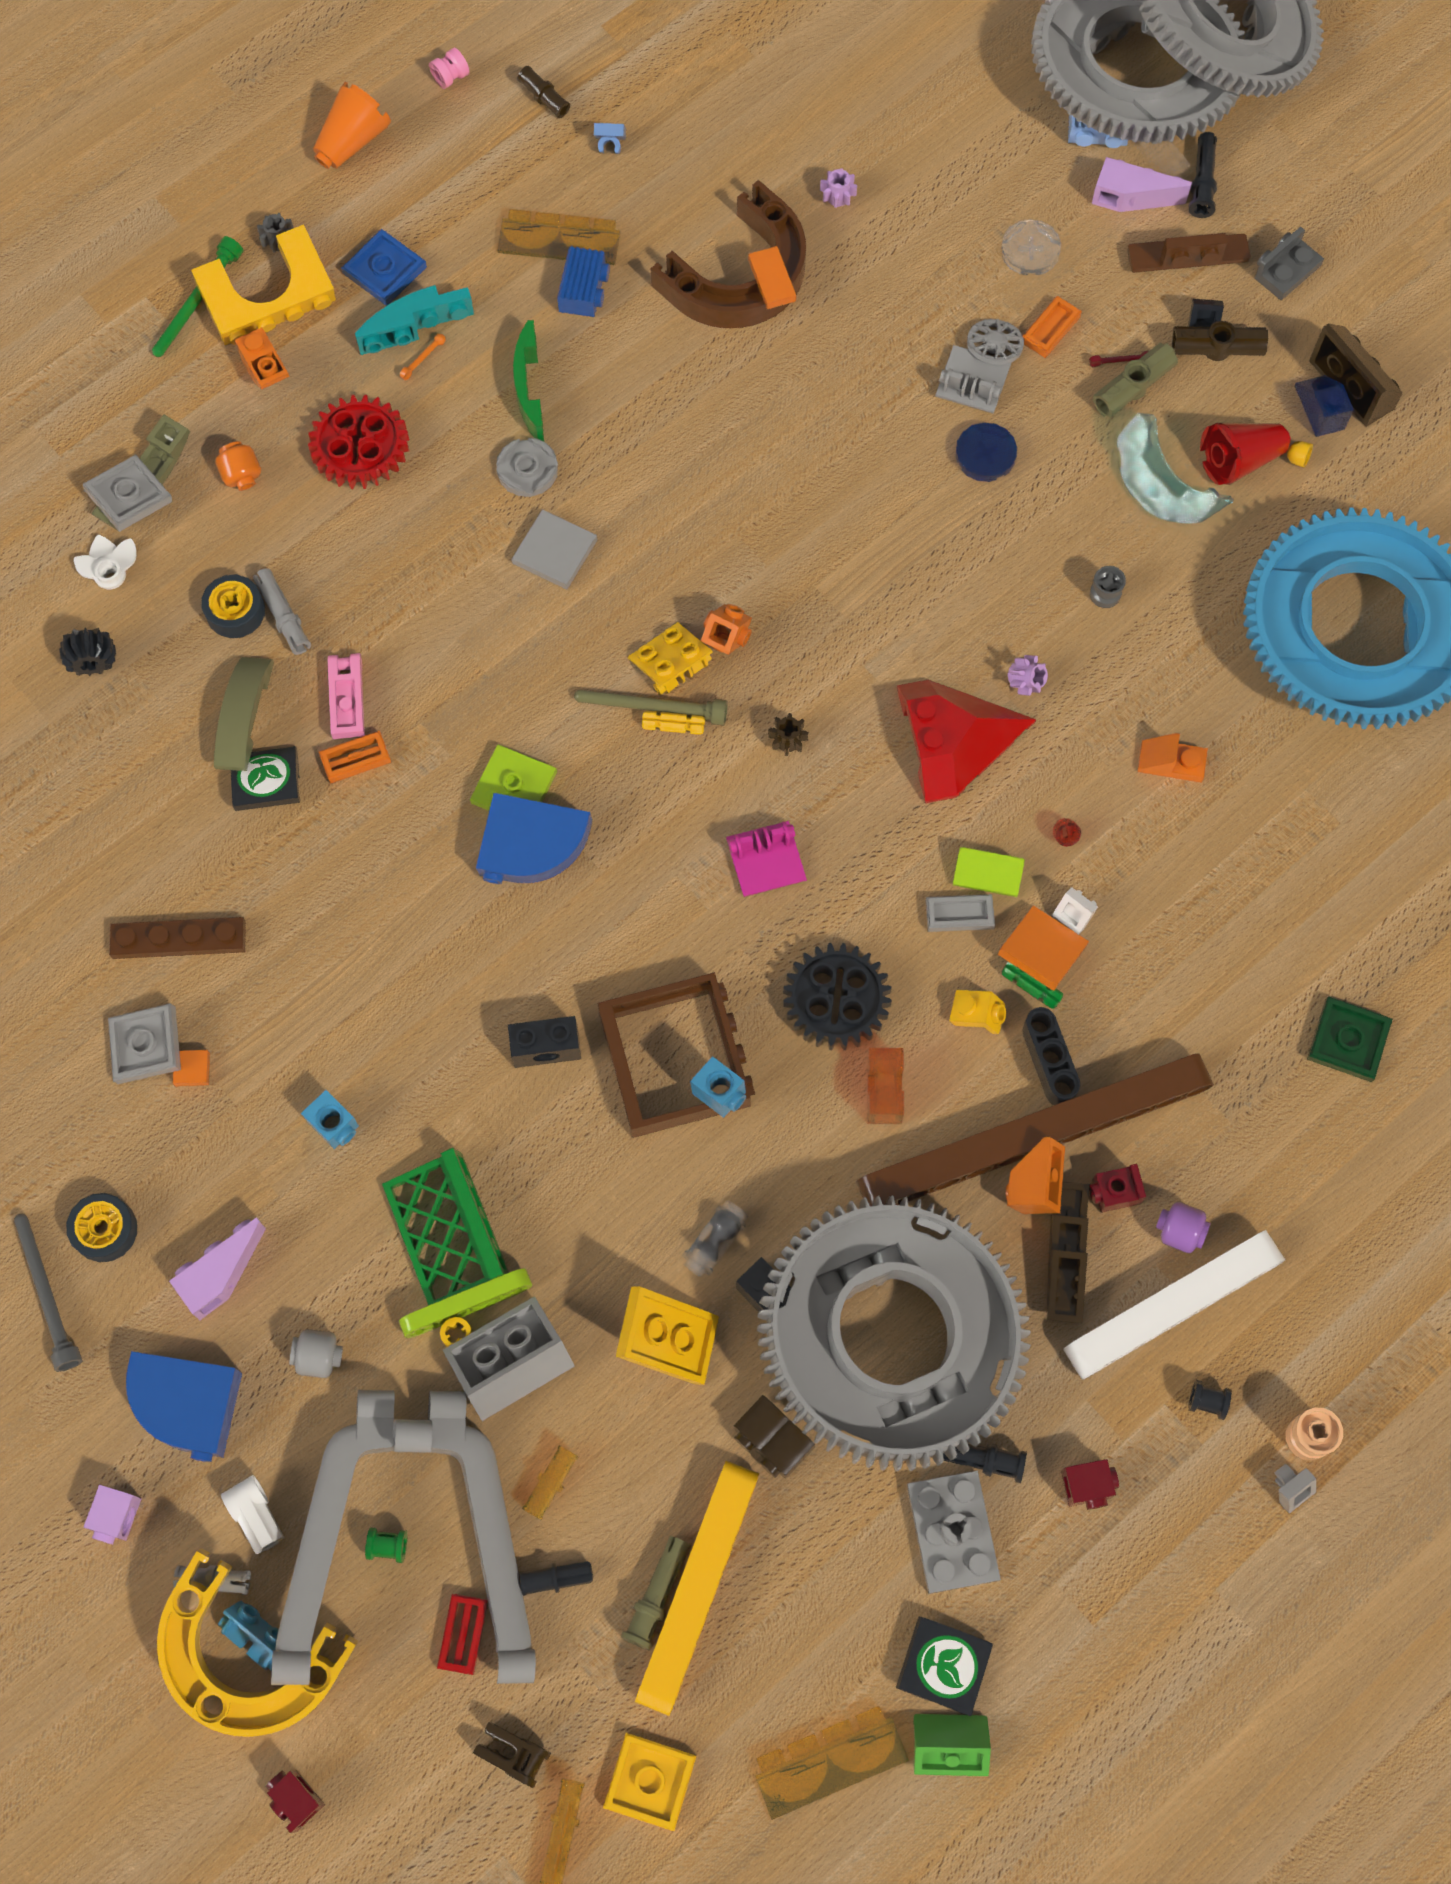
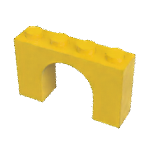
M304 224L276 235L278 248L291 274V279L286 291L273 301L255 303L241 297L234 290L220 259L191 270L194 281L224 345L230 343L236 345L235 339L261 327L265 333L269 332L279 323L286 320L289 322L296 321L304 313L313 309L323 310L336 300L332 283Z

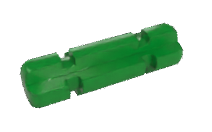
M1007 962L1004 966L1002 975L1011 982L1013 980L1017 981V986L1036 999L1042 998L1044 1000L1042 1003L1049 1008L1055 1009L1059 1005L1064 995L1057 988L1054 991L1010 962Z

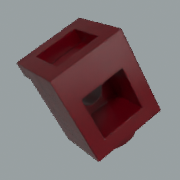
M1137 1164L1097 1173L1092 1179L1093 1183L1089 1185L1091 1199L1094 1204H1099L1101 1213L1140 1205L1146 1198ZM1120 1182L1123 1191H1114L1111 1183Z
M282 1770L265 1786L269 1790L267 1794L273 1800L269 1804L271 1809L281 1820L285 1821L288 1818L291 1821L285 1827L290 1833L298 1832L325 1806L324 1802L297 1770L289 1771L287 1774Z

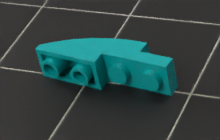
M433 285L390 303L374 314L355 332L360 354L377 353L382 349L407 345L419 340L418 329L432 328L440 323L462 320L467 316L474 315L469 289L466 287L439 295L436 285Z

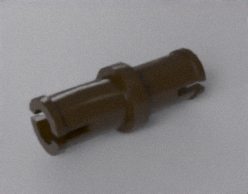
M525 66L519 72L517 80L533 94L536 102L539 104L543 103L559 119L568 113L571 104L554 90V85L550 81H544L530 66Z

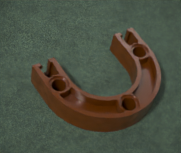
M757 180L752 184L751 201L747 199L749 195L745 191L737 197V216L757 232L770 247H778L797 295L804 279L806 264V238L803 227L793 210L760 180ZM674 251L666 255L667 270L665 273L661 271L663 267L660 263H656L650 268L651 286L684 315L708 326L729 329L750 327L773 318L789 305L785 304L767 309L756 279L738 285H723L712 282L697 273Z

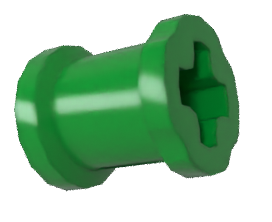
M370 1527L366 1539L365 1558L367 1560H373L374 1557L395 1559L397 1563H403L407 1551V1530L392 1533L380 1532L376 1528Z

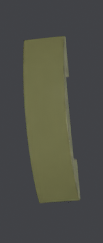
M163 414L147 436L146 440L150 444L139 458L162 485L177 463L190 434L189 429ZM96 506L92 515L117 530L98 506Z
M241 657L235 666L225 691L218 721L214 751L215 769L247 771L253 748L251 733L262 689H268L274 665L273 659Z

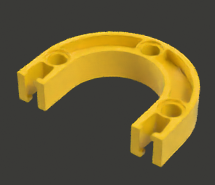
M201 1548L196 1551L173 1589L161 1615L157 1636V1655L164 1682L174 1700L191 1718L214 1731L233 1736L252 1737L283 1730L306 1717L325 1698L358 1640L346 1634L343 1639L346 1649L337 1662L333 1663L328 1658L320 1655V1650L326 1637L328 1636L333 1639L337 1633L334 1631L336 1627L328 1622L325 1624L311 1648L310 1667L320 1666L326 1671L327 1680L322 1684L316 1685L310 1681L309 1685H280L268 1691L255 1693L238 1691L226 1686L212 1674L204 1661L200 1646V1630L208 1607L233 1566L220 1560L216 1570L219 1573L210 1586L206 1588L202 1583L194 1581V1576L201 1562L206 1564L210 1558L208 1557L210 1553ZM191 1590L198 1595L199 1605L197 1609L189 1610L183 1606L181 1596L184 1591ZM210 1695L218 1696L223 1703L222 1712L212 1714L207 1711L205 1707L206 1697Z

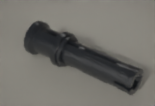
M1212 132L1201 133L1198 137L1196 176L1191 184L1190 191L1193 197L1189 203V213L1196 218L1210 217L1216 210L1213 197L1217 191V182L1213 177L1217 136H1214L1215 134Z
M968 1444L970 1449L965 1454H962L955 1447L957 1456L951 1461L945 1455V1452L943 1453L944 1461L981 1469L982 1473L989 1477L992 1474L1014 1478L1015 1483L1020 1484L1027 1451L1021 1450L1020 1453L998 1449L996 1444L987 1445V1447H975Z

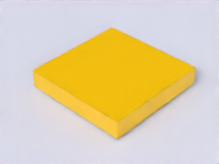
M626 1733L603 1808L675 1831L697 1756Z

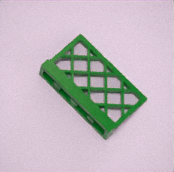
M450 1148L440 1153L441 1157L382 1183L428 1306L509 1273L463 1154L455 1148ZM439 1167L442 1168L445 1176L440 1191L424 1185L429 1172ZM420 1177L418 1183L412 1181L413 1179ZM405 1183L416 1186L409 1205L398 1202L394 1188ZM448 1187L451 1191L452 1196L446 1194ZM422 1189L438 1195L430 1214L415 1208ZM444 1197L455 1201L457 1206L452 1222L437 1217ZM401 1207L407 1209L405 1215H403ZM413 1212L428 1217L421 1237L410 1233L408 1228ZM460 1219H462L464 1227L458 1225ZM435 1220L450 1226L442 1245L427 1240ZM456 1229L466 1232L470 1240L464 1254L449 1248ZM413 1238L419 1240L417 1246H415ZM425 1243L440 1249L433 1268L423 1265L420 1259ZM473 1250L475 1252L477 1259L471 1257V1253ZM446 1252L462 1257L455 1277L439 1271ZM468 1260L480 1265L484 1278L473 1283L461 1280ZM425 1270L431 1272L429 1278L427 1277ZM437 1274L453 1280L448 1294L438 1299L435 1298L432 1290ZM459 1283L465 1285V1287L457 1290Z

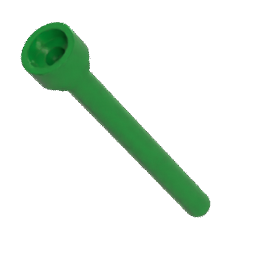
M224 236L217 245L218 251L216 252L217 257L215 260L220 259L225 268L227 264L237 262L244 250L237 241ZM197 286L152 348V353L155 357H162L202 301L203 298Z

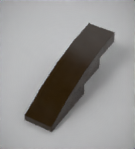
M1062 1182L1060 1213L1051 1214L1046 1320L1083 1323L1088 1258L1086 1247L1090 1184Z

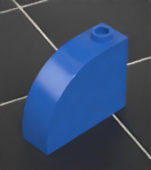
M493 793L476 870L480 876H483L484 881L493 884H502L503 880L515 883H535L550 879L566 870L581 854L589 837L592 825L591 814L587 811Z
M131 1351L126 1374V1391L131 1410L140 1425L161 1442L175 1449L190 1452V1459L212 1462L213 1456L224 1458L242 1373L233 1367Z

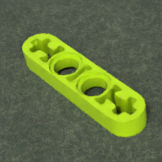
M525 1268L518 1269L402 1317L399 1320V1324L405 1338L416 1337L441 1327L449 1318L465 1317L523 1293L532 1287V1282Z

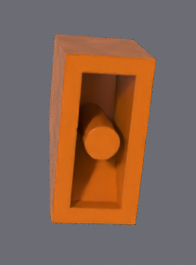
M1044 1137L1010 1171L1009 1183L1005 1190L1007 1206L1021 1214L1060 1213L1065 1156L1064 1145L1051 1137Z

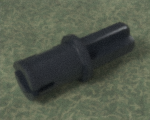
M588 1561L557 1567L556 1563H552L551 1568L520 1572L523 1596L549 1590H555L556 1593H559L560 1588L593 1582L592 1566Z

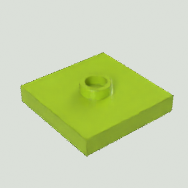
M498 744L470 798L471 804L489 811L493 793L543 802L555 778L557 769Z

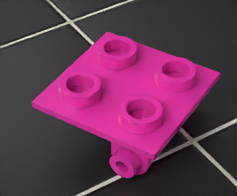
M789 821L726 837L743 897L807 881L794 839V827Z

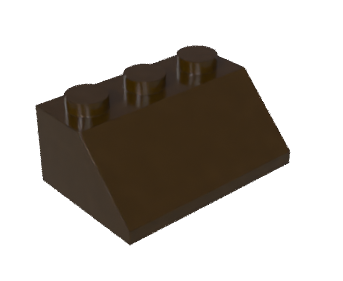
M1329 323L1323 326L1309 362L1365 427L1395 410L1403 393L1397 382L1390 379L1381 368L1378 360L1370 356L1361 345L1358 337L1352 335L1345 326Z

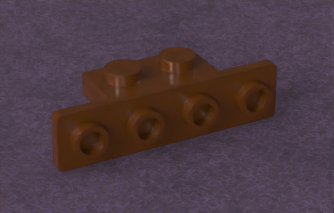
M1218 233L1166 238L1165 241L1129 244L1127 249L1133 273L1249 262L1251 257L1247 236L1244 233L1232 235Z

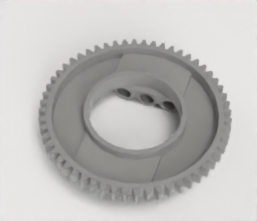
M1045 0V4L1041 5L1031 40L1033 45L1031 54H1034L1032 61L1037 64L1035 72L1041 73L1039 81L1045 82V91L1051 92V99H1056L1059 103L1058 106L1060 108L1063 107L1068 115H1072L1077 119L1076 121H1081L1088 128L1091 127L1099 133L1102 132L1110 137L1121 138V140L1151 142L1152 144L1167 140L1173 142L1175 135L1184 140L1186 133L1193 137L1197 129L1203 133L1207 125L1213 127L1216 120L1221 121L1224 114H1229L1231 107L1235 106L1237 99L1241 95L1213 86L1189 71L1176 82L1156 88L1131 86L1108 75L1095 61L1092 53H1100L1108 45L1110 39L1114 41L1122 39L1128 33L1131 26L1134 27L1135 22L1142 23L1143 16L1139 11L1140 2L1135 0ZM1193 0L1198 10L1211 24L1228 35L1243 39L1244 31L1238 30L1240 22L1233 21L1235 14L1226 13L1227 4L1218 6L1220 0Z
M1135 0L1141 3L1139 11L1143 16L1141 26L1143 33L1155 37L1179 64L1198 78L1220 89L1238 95L1243 94L1248 97L1255 95L1259 98L1261 95L1269 97L1271 94L1277 96L1280 92L1284 94L1288 89L1291 91L1309 75L1316 66V61L1320 58L1319 53L1322 50L1320 45L1324 41L1321 34L1324 30L1319 27L1323 22L1317 18L1320 10L1314 8L1317 4L1316 0H1248V6L1242 19L1243 26L1248 28L1244 39L1228 35L1211 24L1198 10L1193 0Z

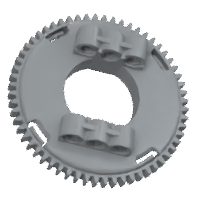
M893 1195L888 1198L886 1205H883L880 1196H877L872 1206L869 1205L865 1197L861 1200L859 1209L853 1201H850L846 1206L847 1213L838 1205L834 1209V1217L828 1211L823 1213V1224L817 1218L813 1219L810 1223L812 1231L804 1226L799 1232L802 1239L793 1236L790 1240L794 1249L788 1246L783 1248L781 1253L787 1260L779 1257L776 1259L774 1265L780 1271L772 1269L769 1272L768 1277L775 1283H765L763 1290L771 1294V1296H763L759 1302L763 1306L768 1307V1309L760 1310L757 1315L758 1318L767 1320V1323H762L757 1327L758 1332L767 1334V1337H763L758 1341V1346L768 1347V1350L761 1354L760 1360L771 1361V1364L764 1369V1374L775 1373L776 1377L771 1380L769 1387H781L782 1390L775 1398L776 1400L787 1398L789 1401L783 1411L789 1412L795 1409L797 1414L792 1422L796 1424L804 1420L807 1423L802 1432L804 1434L814 1429L817 1432L814 1439L816 1444L823 1438L827 1439L826 1451L829 1452L835 1445L841 1447L839 1450V1458L841 1459L848 1451L852 1452L853 1464H856L864 1456L866 1457L867 1468H870L874 1464L875 1459L879 1460L880 1469L883 1471L888 1467L889 1461H893L895 1471H899L902 1468L903 1461H906L909 1471H913L916 1468L917 1460L920 1461L923 1469H927L930 1466V1457L933 1458L938 1466L944 1461V1452L951 1461L957 1456L955 1447L962 1454H965L970 1449L967 1440L975 1447L981 1443L978 1433L985 1438L988 1437L992 1431L987 1424L994 1428L999 1426L1001 1421L997 1415L1005 1417L1009 1413V1409L1004 1404L1012 1405L1016 1401V1397L1010 1392L1020 1391L1022 1385L1014 1379H1023L1026 1375V1372L1018 1366H1025L1029 1361V1358L1020 1353L1027 1352L1031 1346L1021 1341V1339L1027 1338L1031 1333L1030 1330L1021 1328V1325L1029 1321V1316L1019 1315V1312L1026 1307L1027 1303H1016L1015 1300L1022 1293V1289L1012 1290L1010 1285L1017 1279V1276L1007 1278L1004 1274L1010 1267V1264L1001 1266L998 1264L997 1261L1001 1257L1002 1252L993 1255L989 1252L993 1241L983 1245L979 1241L983 1232L980 1231L974 1236L969 1233L972 1225L971 1222L963 1228L959 1226L960 1215H956L952 1220L947 1219V1208H944L939 1215L934 1213V1203H931L927 1210L921 1209V1199H918L913 1207L908 1206L907 1196L902 1199L900 1205H895ZM916 1217L918 1218L916 1223L918 1225L930 1228L943 1235L946 1230L950 1231L947 1238L939 1240L931 1235L914 1230L911 1220ZM794 1276L795 1281L789 1292L786 1305L779 1308L780 1302L783 1303L790 1280ZM889 1279L909 1282L927 1293L939 1307L947 1328V1349L939 1369L903 1385L880 1382L860 1370L845 1350L840 1332V1317L845 1300L852 1298L854 1294L866 1290L873 1285H876V1287L883 1285ZM1000 1360H1007L1004 1361L1002 1372L995 1388L1000 1393L994 1396L990 1386L995 1377L998 1362ZM841 1430L846 1431L856 1437L868 1440L871 1444L857 1440L841 1432Z

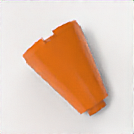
M344 82L340 87L313 150L316 153L314 158L327 169L330 167L337 169L387 129L391 123L387 112L383 116L378 112L377 108L380 104L358 86L352 84L348 88V82Z

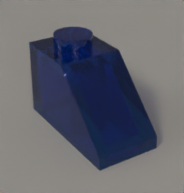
M1325 375L1295 383L1296 391L1316 437L1345 430L1354 409L1342 383Z

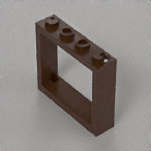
M715 972L597 1003L633 1138L719 1115L704 1103L643 1120L616 1018L708 994L729 1069L745 1082L746 1098L738 1110L751 1107L750 1096L755 1095L751 1075L744 1076L741 1064L746 1063L745 1053L742 1044H735L732 1034L737 1032L735 1018L732 1012L726 1013L724 1002L728 1001L727 991L723 982H717Z

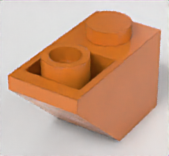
M262 327L235 339L241 360L252 380L260 389L290 377Z

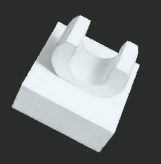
M1071 887L1065 893L1052 916L1079 935L1094 915L1098 906H1096L1094 900L1090 901L1081 895L1083 892L1080 890L1076 891Z

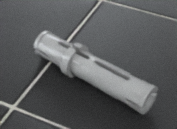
M267 568L259 570L257 572L258 575L254 574L253 580L276 620L275 626L278 632L283 633L293 654L300 655L307 651L306 648L310 649L311 643L300 626L301 619L298 614L293 613L272 571Z

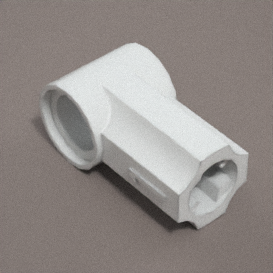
M254 1475L221 1494L225 1507L234 1521L239 1522L255 1554L272 1548L285 1538L267 1506V1503H269L268 1498Z

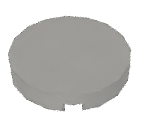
M536 438L511 441L503 447L497 457L496 471L501 485L508 492L517 496L532 497L542 494L552 487L557 478L558 462L554 450L547 443Z

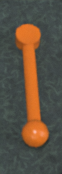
M441 333L436 334L434 341L408 367H404L401 370L400 377L408 380L412 375V371L438 345L445 343V336Z

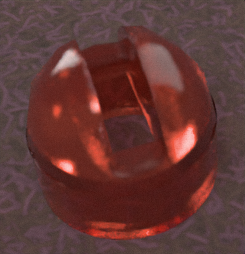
M1063 818L1054 824L1053 835L1060 845L1069 847L1079 841L1081 829L1074 820ZM1064 827H1066V832H1067V836H1066V837H1063V830H1062V829H1063Z

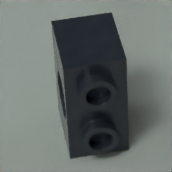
M575 1016L508 1024L511 1058L515 1068L581 1060L579 1033Z

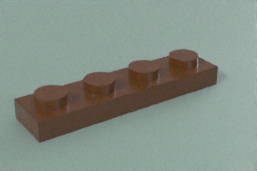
M244 917L114 923L110 925L109 955L112 959L245 953L246 921Z

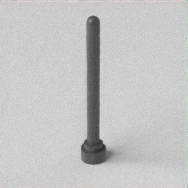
M18 1214L14 1218L15 1227L55 1346L52 1348L53 1354L50 1358L56 1372L66 1371L80 1365L83 1360L79 1348L74 1346L73 1342L68 1341L28 1217L25 1214Z

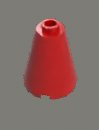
M1215 423L1205 428L1200 441V451L1205 450L1207 459L1202 461L1204 470L1208 477L1217 485L1233 484L1285 454L1290 445V434L1279 423Z

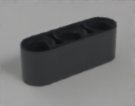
M1034 1008L1028 1013L1022 1029L1023 1037L1046 1098L1054 1106L1077 1096L1080 1089V1079L1054 1013L1048 1008ZM1041 1021L1047 1026V1031L1038 1032L1033 1029L1031 1023ZM1048 1051L1054 1052L1058 1056L1059 1062H1047L1043 1057V1053ZM1059 1082L1067 1084L1071 1089V1093L1066 1095L1060 1094L1055 1089L1054 1084Z

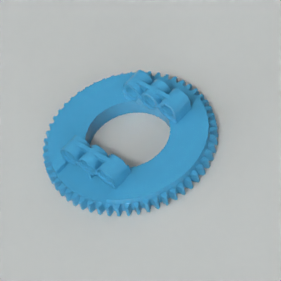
M1349 508L1346 516L1341 509H1336L1333 517L1328 511H1324L1321 519L1314 514L1311 516L1309 523L1302 519L1297 528L1293 525L1290 526L1287 534L1282 532L1277 541L1273 540L1269 549H1265L1261 559L1257 561L1255 570H1253L1249 579L1250 581L1246 588L1247 594L1244 598L1246 606L1243 610V615L1247 616L1244 621V627L1249 628L1246 638L1253 639L1249 649L1258 651L1254 660L1255 662L1262 661L1261 672H1268L1270 674L1268 681L1270 683L1276 682L1279 685L1277 691L1279 693L1285 691L1288 694V701L1294 699L1299 702L1298 708L1301 709L1305 706L1310 709V715L1313 716L1315 713L1322 715V720L1324 721L1328 718L1334 719L1336 725H1339L1341 721L1346 722L1349 728H1352L1354 724H1360L1362 729H1366L1368 725H1374L1377 730L1385 723L1388 728H1393L1397 721L1402 726H1405L1410 718L1417 722L1422 714L1428 717L1434 709L1439 711L1444 703L1448 704L1451 701V554H1447L1450 546L1449 543L1439 546L1437 543L1440 536L1437 534L1428 538V527L1419 532L1417 531L1418 522L1414 521L1407 526L1405 525V516H1401L1396 522L1393 520V512H1389L1384 519L1381 517L1379 509L1375 510L1373 516H1369L1367 508H1363L1359 515L1356 514L1354 508ZM1347 573L1370 574L1393 584L1405 595L1403 618L1406 626L1403 642L1404 652H1407L1406 655L1389 664L1363 666L1344 661L1332 654L1320 643L1312 630V592L1324 581Z

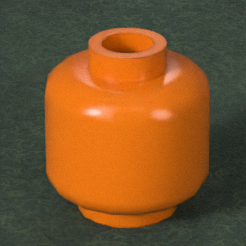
M236 441L219 449V455L216 457L215 464L223 483L228 487H237L239 491L253 487L256 484L255 480L261 474V466L252 447Z

